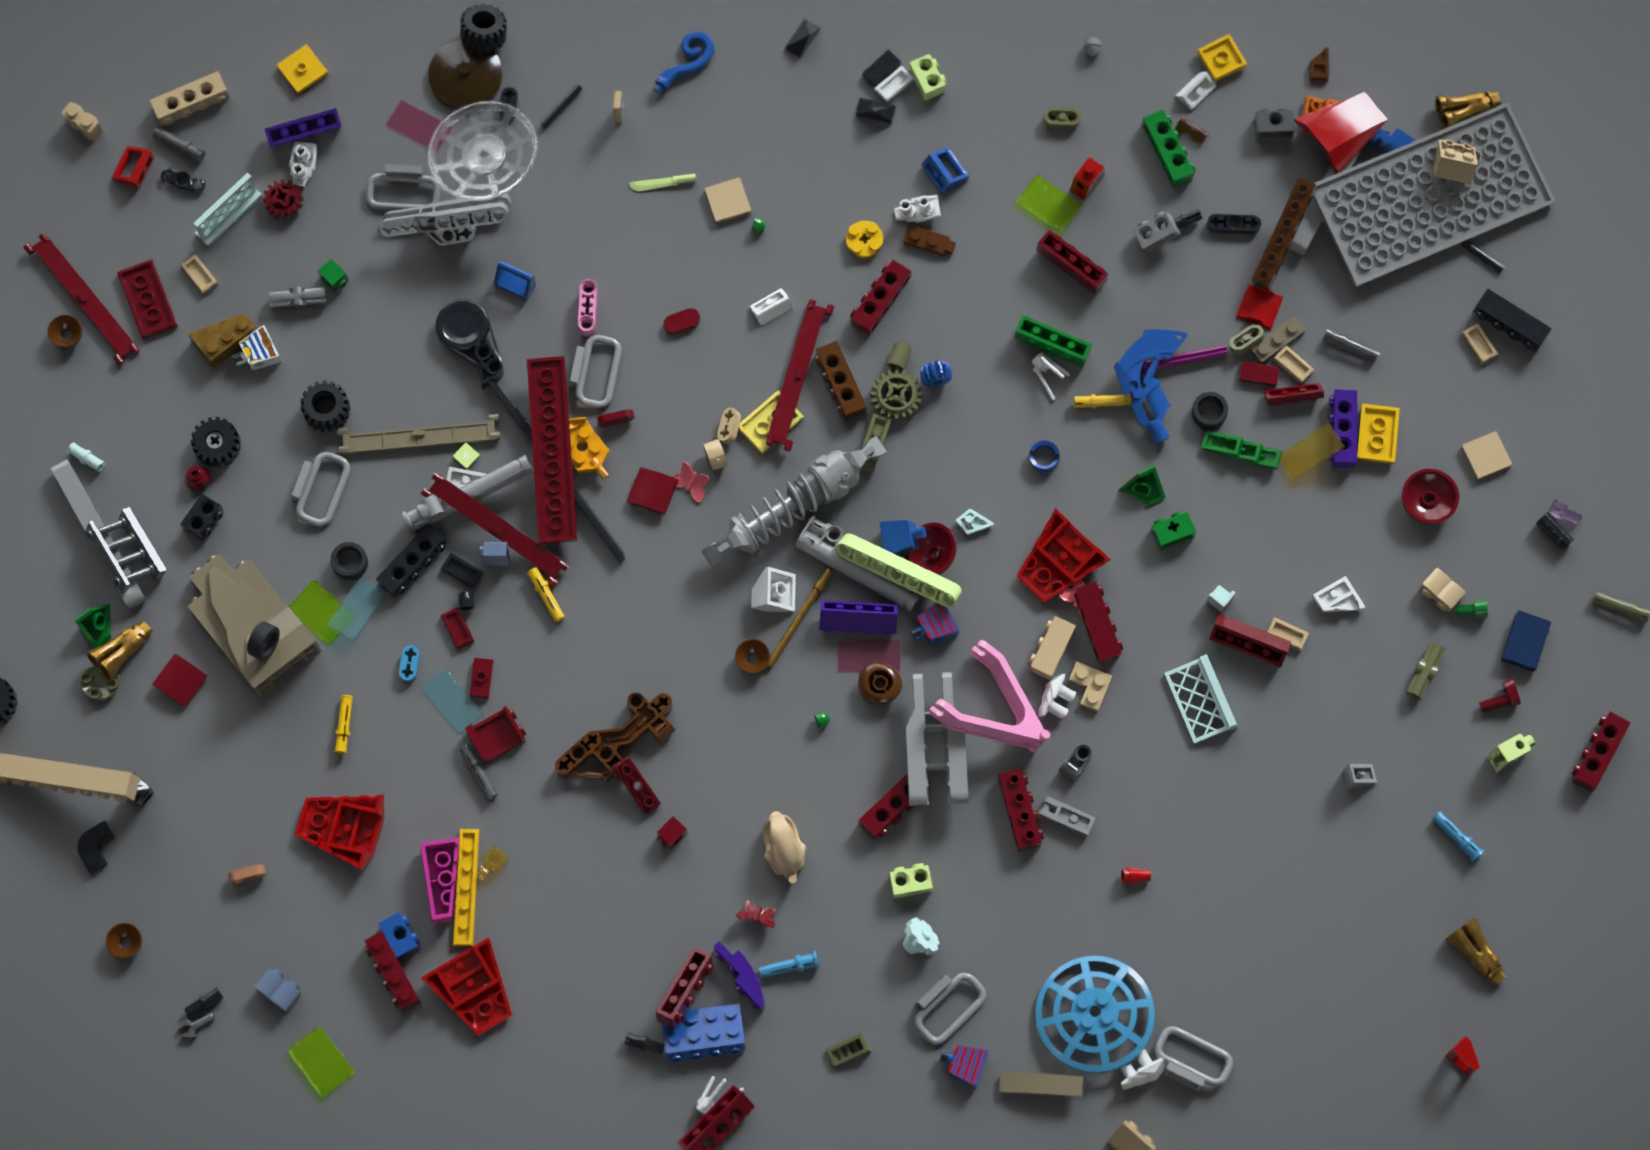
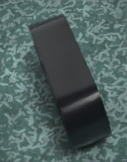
M506 87L501 92L499 117L505 123L512 122L516 117L518 93L513 87ZM509 93H512L513 97H511L510 102H508L507 96L509 95ZM507 107H509L511 114L505 117L504 113H506Z

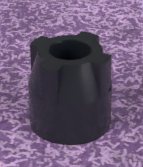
M463 591L458 594L460 610L474 609L473 592Z

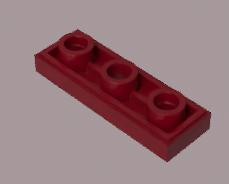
M626 756L612 766L644 815L661 804L629 756ZM636 782H639L640 784L638 789H635L634 784Z

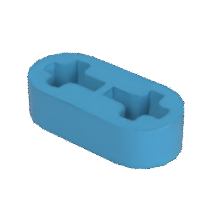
M413 645L406 646L401 655L399 675L401 680L406 683L413 682L418 673L420 653L418 648ZM410 650H413L416 656H412L411 662H409V657L406 653H410ZM408 666H410V671L413 675L411 674L409 678H406L403 672H407Z

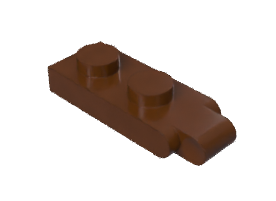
M909 225L904 239L905 245L943 256L945 253L953 254L956 243L950 241V237L912 225Z

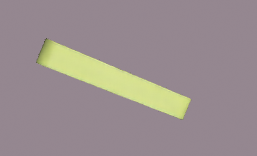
M845 534L835 547V551L840 557L945 607H952L962 593L958 584L853 534Z

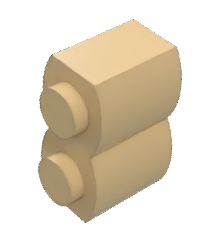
M69 102L62 110L67 124L71 128L79 130L85 138L95 141L103 131L96 117L84 112L78 104Z
M1436 568L1420 587L1424 596L1434 599L1437 602L1438 608L1448 612L1466 594L1463 588L1452 581L1439 568Z

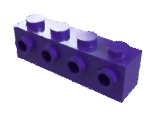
M821 600L819 630L827 632L844 631L846 633L863 632L865 634L882 633L883 635L896 634L898 605Z

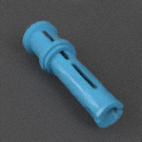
M1441 811L1432 819L1458 845V850L1463 851L1471 859L1470 862L1474 863L1485 852L1472 841L1471 837H1466Z
M816 951L808 955H796L795 959L758 966L761 979L796 970L803 972L804 969L820 968Z

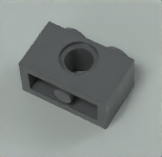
M1281 108L1277 111H1270L1269 109L1256 111L1254 117L1256 139L1293 138L1295 132L1293 110ZM1270 121H1277L1278 125H1273Z

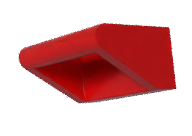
M127 146L111 179L139 190L154 160L152 151L145 148ZM131 154L141 156L131 177L121 176Z
M1466 1035L1446 1054L1467 1076H1471L1480 1068L1472 1041Z

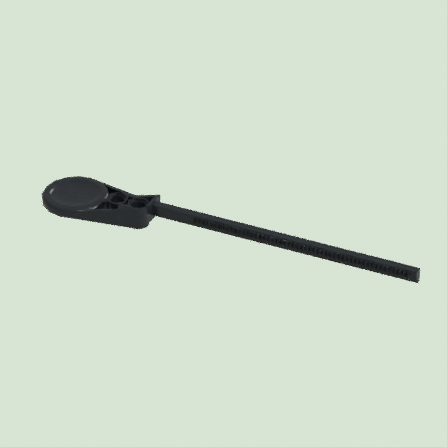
M458 299L446 304L439 311L436 319V333L440 341L448 349L480 371L482 390L490 386L532 443L530 424H528L526 418L523 419L524 416H522L518 407L514 408L495 382L503 376L504 368L485 309L477 302L468 299ZM489 330L496 351H493L488 344H482L486 340ZM475 349L478 362L463 354L462 351ZM484 351L489 353L487 357L479 356ZM493 366L500 367L497 372L490 371ZM575 487V503L618 561H623L625 559L624 551H622V548L619 549L620 545L617 546L618 543H615L616 540H613L612 534L609 535L610 531L607 532L606 526H603V523L601 524L602 521H599L598 516L595 515L593 509L591 510L583 495L580 496L581 493Z

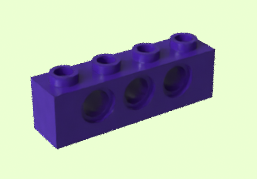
M334 108L268 127L264 130L269 146L274 147L336 129L342 125L337 109Z
M1335 389L1332 396H1329V407H1332V414H1329V425H1332V432H1329V443H1332V450H1329L1328 459L1332 461V467L1355 468L1357 464V390ZM1338 408H1345L1347 413H1340ZM1338 426H1345L1347 431H1340ZM1338 444L1346 445L1347 449H1340Z

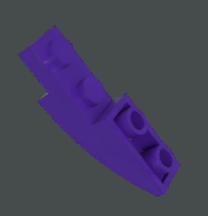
M718 941L713 946L715 950L713 954L719 961L722 962L724 960L729 965L727 969L734 976H739L735 979V989L742 996L745 994L750 999L748 1002L755 1010L758 1008L761 1011L765 1010L761 986L749 962L739 950L732 955Z

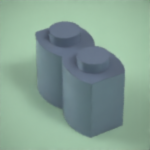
M483 542V546H480L481 562L485 563L486 567H509L510 551L508 543Z
M269 968L254 988L287 1013L301 995L299 991L300 986L292 980L288 983L283 979L285 975L276 968L274 971Z

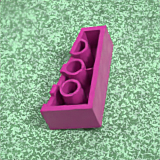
M459 837L420 843L431 924L451 922Z

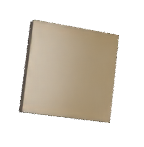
M740 177L704 188L716 223L751 213Z
M1496 431L1461 446L1477 480L1513 465Z

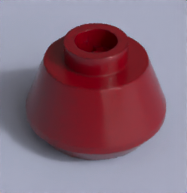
M202 466L191 467L187 470L184 477L187 487L194 491L205 489L211 479L209 471Z

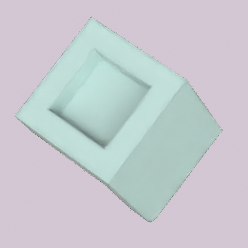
M1218 585L1213 593L1209 594L1207 602L1222 613L1233 600L1235 592L1229 593Z

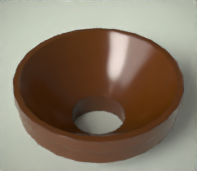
M59 315L49 323L47 334L49 340L55 346L64 349L71 348L80 341L82 326L74 316ZM70 330L72 337L67 340L63 339L62 333Z
M757 639L743 641L735 652L736 664L743 672L748 674L762 672L770 661V652L767 645ZM750 654L758 656L759 660L756 664L748 663L747 657Z
M119 923L113 926L106 936L107 949L113 956L120 959H128L135 956L142 946V935L139 929L130 923ZM125 937H129L132 940V944L128 948L121 947V940Z

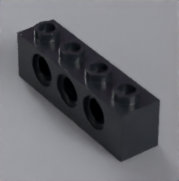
M427 524L376 578L378 585L393 598L397 595H402L407 589L406 586L419 577V572L432 563V558L436 554L443 552L446 548L445 538L431 525ZM424 545L431 546L428 551H421ZM409 560H418L415 565H408ZM397 573H404L402 579H395Z

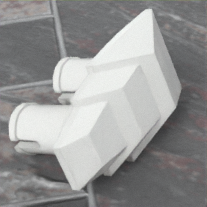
M294 142L289 164L291 175L293 176V184L297 183L298 186L305 187L309 177L311 178L316 165L317 144Z
M937 195L911 198L912 200L904 199L900 202V206L894 209L896 220H907V222L919 223L941 217Z
M1065 674L1055 676L1045 685L1042 703L1039 708V717L1045 716L1047 712H1050L1062 720L1067 715L1068 709L1054 702L1057 695L1069 703L1075 698L1076 692L1062 685Z
M1143 1049L1138 1057H1136L1142 1068L1135 1071L1131 1063L1120 1068L1126 1077L1121 1082L1122 1089H1129L1156 1080L1165 1070L1163 1058L1153 1062L1147 1051Z

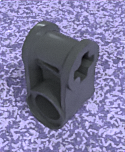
M1086 744L1078 745L1058 771L1064 772L1075 782L1091 759V748ZM1080 750H1085L1088 753V757L1082 759L1077 753Z

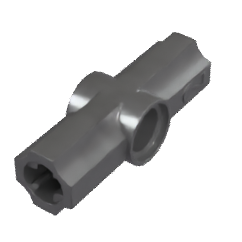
M293 287L289 291L270 292L268 295L271 310L284 308L303 310L307 306L327 305L325 287L313 289Z

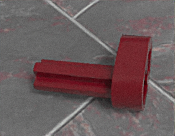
M1513 679L1502 682L1504 695L1479 702L1482 713L1508 705L1510 707L1521 705Z

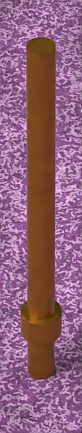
M826 568L821 578L816 580L813 585L814 589L771 654L768 667H773L819 593H822L826 588L825 584L833 573L831 570Z

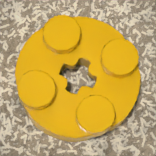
M859 221L851 225L846 234L848 250L859 258L865 259L875 256L883 245L882 231L875 222ZM862 236L869 237V240H867V243L865 244L863 243V241H860L859 239L862 238Z

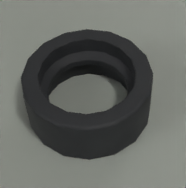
M1209 391L1200 394L1192 406L1191 414L1193 421L1203 429L1212 430L1220 427L1228 415L1227 401L1216 392ZM1204 401H1214L1220 406L1221 414L1219 418L1209 421L1200 416L1199 406Z
M354 542L339 544L331 554L330 562L332 568L342 579L354 580L360 578L368 567V558L365 550ZM348 550L357 552L361 559L359 567L351 572L342 570L338 564L339 556Z
M262 621L259 623L249 637L247 653L261 661L268 659L279 641L280 630L278 627L268 622Z

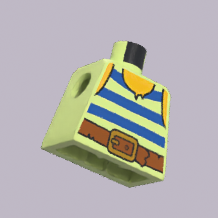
M1518 734L1498 745L1486 757L1498 773L1531 751L1530 747L1535 745V741L1531 735L1523 737L1522 734Z

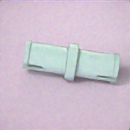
M74 442L67 449V453L79 459L80 463L83 465L87 464L97 472H100L105 466L104 461L92 455L90 450H84Z

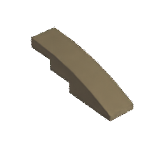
M1000 1072L999 1092L1056 1097H1082L1083 1077Z

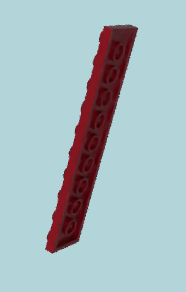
M565 356L527 359L539 544L575 542L578 540Z

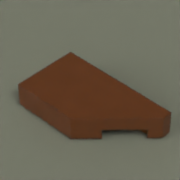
M1329 47L1324 48L1319 55L1310 61V81L1329 80Z

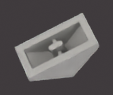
M1348 764L1343 770L1348 790L1377 783L1372 764Z

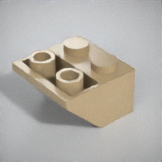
M1439 140L1434 162L1435 177L1471 184L1478 165L1475 147L1469 144H1457L1451 140Z
M1126 1120L1107 1141V1144L1114 1150H1154L1156 1148L1153 1145L1155 1142L1148 1135L1143 1136L1140 1134L1138 1126L1132 1121L1128 1123Z

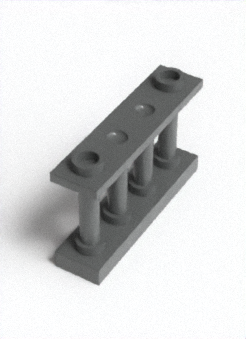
M129 507L122 510L118 521L96 528L94 522L91 521L85 530L86 538L92 542L112 576L115 587L119 588L122 594L126 593L130 585L129 582L146 575H151L157 581L162 579L166 572L165 566ZM118 528L125 529L128 536L108 544L105 543L101 536ZM129 543L135 546L137 552L116 560L111 553V550ZM138 559L144 561L146 568L128 575H124L120 566Z

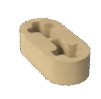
M727 408L723 412L719 424L717 437L725 444L734 442L741 421V414L734 408Z

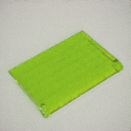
M1038 174L1015 201L1059 233L1064 231L1083 206Z
M312 579L309 585L288 606L302 622L328 645L356 617L355 614L315 579Z
M321 1026L287 1050L322 1098L355 1073Z

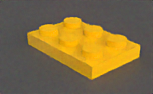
M1370 404L1361 405L1357 460L1388 464L1395 463L1400 408Z

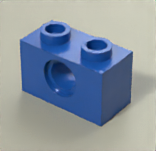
M398 912L378 923L398 961L419 950L417 944L420 941L415 932L410 933L408 927L411 925L406 915L401 916ZM404 931L406 933L405 937L402 940H397L395 938L397 932Z

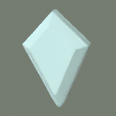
M972 509L967 510L955 520L967 535L994 526L992 521Z

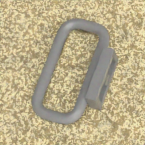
M385 164V173L374 174L367 181L366 202L373 209L395 211L424 206L374 201V184L377 181L430 183L433 186V200L431 204L440 202V183L436 178L424 175L423 166Z
M594 335L586 341L584 347L577 346L568 386L576 388L575 396L582 405L602 409L611 403L622 354L621 345L616 339ZM596 342L608 344L614 348L606 395L603 401L591 400L583 396L592 346Z
M323 452L316 456L313 464L308 461L304 462L291 495V500L298 502L296 514L300 520L318 527L326 526L331 522L350 475L351 467L347 459L330 452ZM327 459L341 464L343 471L325 517L317 519L306 515L303 509L321 462Z
M960 973L952 980L948 975H944L916 1002L922 1010L915 1017V1028L930 1044H943L983 1005L986 1000L984 987L969 973ZM961 981L969 982L978 992L977 1000L941 1036L934 1037L923 1026V1019Z
M1171 1026L1163 1029L1155 1044V1055L1158 1059L1163 1058V1062L1167 1064L1163 1074L1198 1092L1204 1083L1214 1087L1224 1084L1233 1068V1059L1228 1052L1178 1027ZM1170 1034H1174L1225 1060V1067L1220 1077L1214 1079L1165 1055L1162 1048L1167 1037Z

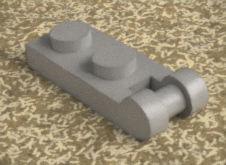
M1045 796L1043 808H1040L1038 812L1039 816L1088 837L1096 817ZM1051 807L1057 808L1055 814L1049 812Z

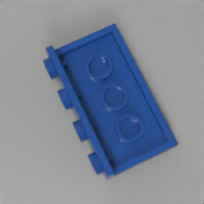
M740 1003L685 1011L684 1020L676 1026L675 1030L662 1024L667 1061L677 1063L685 1059L698 1060L706 1056L719 1057L722 1054L728 1053L735 1055L746 1050Z

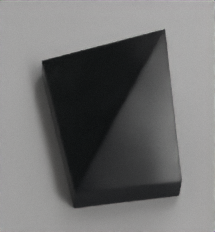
M804 19L785 46V49L801 58L819 32L820 27Z
M860 98L856 116L892 124L896 105Z

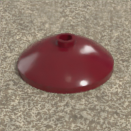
M1422 469L1413 473L1406 480L1402 489V503L1406 512L1413 519L1424 524H1439L1448 520L1454 514L1459 504V491L1456 483L1448 474L1437 469ZM1425 498H1430L1431 503H1427Z
M935 522L922 525L926 530V537L918 539V550L905 555L904 558L937 575H941L954 561L957 551L956 538L953 532L945 525Z

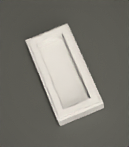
M901 66L874 88V91L885 103H888L910 85L914 78Z

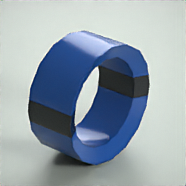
M1042 440L1031 447L1029 452L1030 463L1034 469L1042 473H1049L1058 466L1060 462L1059 449L1053 442ZM1040 448H1049L1055 453L1056 458L1052 464L1041 466L1034 460L1035 452Z

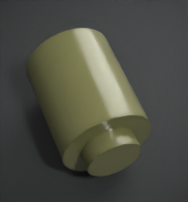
M904 341L894 343L887 366L894 370L898 369V371L905 370L912 349L909 347L910 345Z

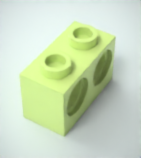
M930 54L916 59L909 64V71L925 101L944 93L945 85H947L944 75H940L938 71L939 66L936 59H932ZM922 67H928L929 70H928V71H923V70H921V68H922ZM934 82L937 86L932 87L929 83Z
M923 863L912 865V868L909 869L898 867L889 873L893 898L932 892L933 887L928 865L924 866ZM923 874L926 880L921 883L917 882L915 876ZM902 877L907 883L904 886H898L895 882L896 879Z

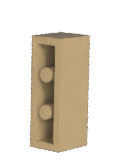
M1056 616L1053 621H1048L1045 627V631H1047L1045 638L1041 637L1036 646L1039 650L1036 655L1032 654L1028 664L1031 665L1030 672L1048 680L1052 679L1075 631L1076 625Z

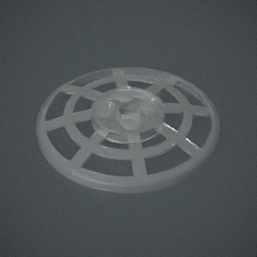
M495 101L472 103L451 113L435 130L428 148L429 168L439 186L454 197L469 201L495 199L515 189L531 172L538 154L537 135L527 116L509 104ZM498 110L505 112L501 122L491 120L479 122L476 112ZM469 114L472 122L471 125L462 129L455 137L445 133L454 122ZM512 115L524 123L530 132L529 135L520 139L516 131L508 126ZM496 127L498 129L495 135L483 134L481 128ZM471 131L475 132L476 136L469 140L467 144L460 141ZM505 131L515 140V142L507 146L501 140ZM440 139L450 144L447 152V163L436 165V150ZM532 141L533 155L528 167L520 166L523 157V146ZM455 148L463 151V160L453 162ZM517 149L515 164L506 161L507 153ZM489 152L486 158L480 157L482 153ZM466 167L471 173L464 180L457 174L455 169ZM501 168L510 170L504 177L496 181L495 173ZM450 171L453 178L461 185L456 191L451 190L444 184L438 172ZM515 172L522 174L513 184L503 190H498V185L507 181ZM477 176H487L489 183L473 184V181ZM468 188L491 189V194L463 195Z

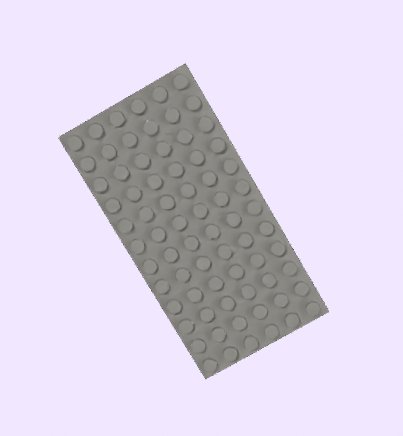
M1505 103L1314 183L1317 186V190L1313 196L1355 288L1546 208L1556 202L1509 103ZM1439 140H1451L1457 144H1469L1475 147L1478 165L1471 184L1435 177L1434 162Z

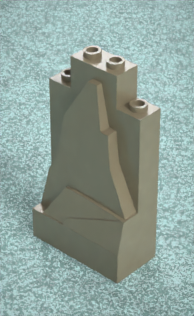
M220 554L214 555L207 560L204 566L194 569L191 576H189L202 595L194 597L187 607L259 697L275 686L273 683L274 679L303 658L306 662L321 651L314 637L292 610L286 606L249 559L240 562L233 571ZM262 621L268 622L280 630L278 644L272 655L265 661L254 658L247 653L249 637L254 628Z

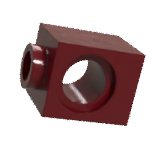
M672 816L657 831V836L659 837L657 841L664 848L668 846L672 849L688 833L687 829Z

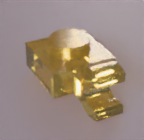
M494 845L482 858L485 864L477 871V876L484 880L491 870L497 873L509 860V857Z

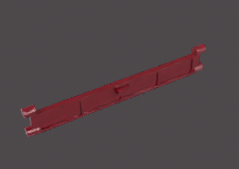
M45 233L39 235L40 241L32 247L29 243L23 247L28 255H32L34 252L38 254L118 354L113 359L118 366L125 362L122 358L132 352L136 355L140 352L136 344Z
M810 299L766 439L765 444L767 446H773L775 442L785 445V451H791L793 441L787 440V436L824 314L832 316L833 305L828 304L826 308L816 306V301Z
M436 472L431 479L435 482L429 490L426 488L422 490V496L427 498L432 496V494L436 495L501 542H507L511 549L549 574L548 584L553 587L556 586L558 580L555 577L561 569L566 571L570 565Z

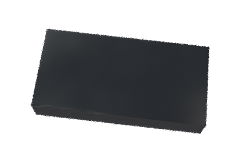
M888 49L862 73V76L876 87L901 65V60Z
M450 553L441 567L442 571L472 589L475 588L484 574L483 571L453 553Z

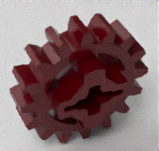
M281 179V183L275 180L274 186L268 185L269 191L264 190V195L266 196L262 198L265 203L264 207L268 210L269 215L274 214L276 219L280 215L283 220H285L286 215L293 218L292 213L298 214L297 208L303 207L301 203L304 201L302 190L298 189L297 183L292 185L291 180H288L287 183L284 182V179ZM280 195H282L283 198L286 199V200H285L286 204H284V201L281 200V196H280Z

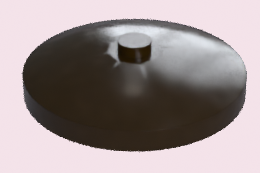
M461 40L450 42L439 49L432 58L428 70L430 87L436 98L444 105L456 110H473L489 103L498 93L503 78L501 63L495 52L478 53L476 50L473 52L470 48H466L465 43H462Z

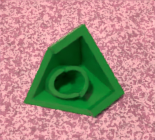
M1154 465L1137 473L1119 489V491L1149 506L1166 498Z
M110 604L89 608L74 620L95 648L101 646L112 637Z

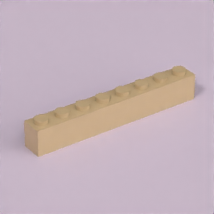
M0 753V783L6 784L9 781L16 786L23 787L24 784H29V787L40 789L42 786L54 792L62 789L63 792L68 794L80 792L81 795L92 797V794H95L97 797L107 800L109 797H115V800L126 802L127 799L135 800L140 777L133 773Z

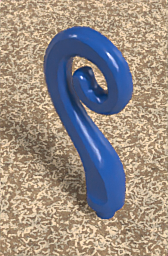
M694 31L683 38L681 49L687 57L694 58L701 53L700 47L689 48V43L692 41L702 42L705 46V51L694 62L674 66L662 72L655 81L657 86L654 91L660 94L662 90L666 91L675 79L696 72L710 62L714 54V43L708 34Z

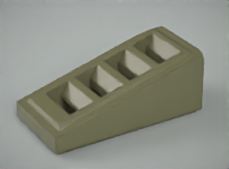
M860 1033L826 1049L835 1068L872 1051L865 1034ZM859 1039L864 1048L863 1050H860V1047L857 1043V1040ZM850 1043H852L855 1048L856 1053L854 1054L849 1045ZM843 1046H845L846 1051L849 1055L848 1057H846L843 1052ZM834 1050H838L842 1060L838 1061Z

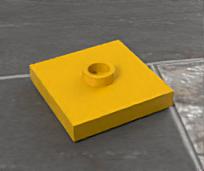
M1230 34L1197 50L1198 56L1214 82L1247 67L1245 59Z
M307 44L277 64V68L298 95L329 74Z

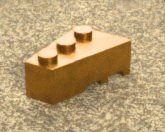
M242 313L190 332L188 335L194 345L215 368L241 348L239 342L257 330V328L247 315Z

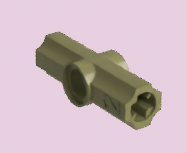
M1432 641L1429 644L1423 659L1419 661L1414 671V677L1406 691L1410 697L1421 700L1446 650L1443 645Z

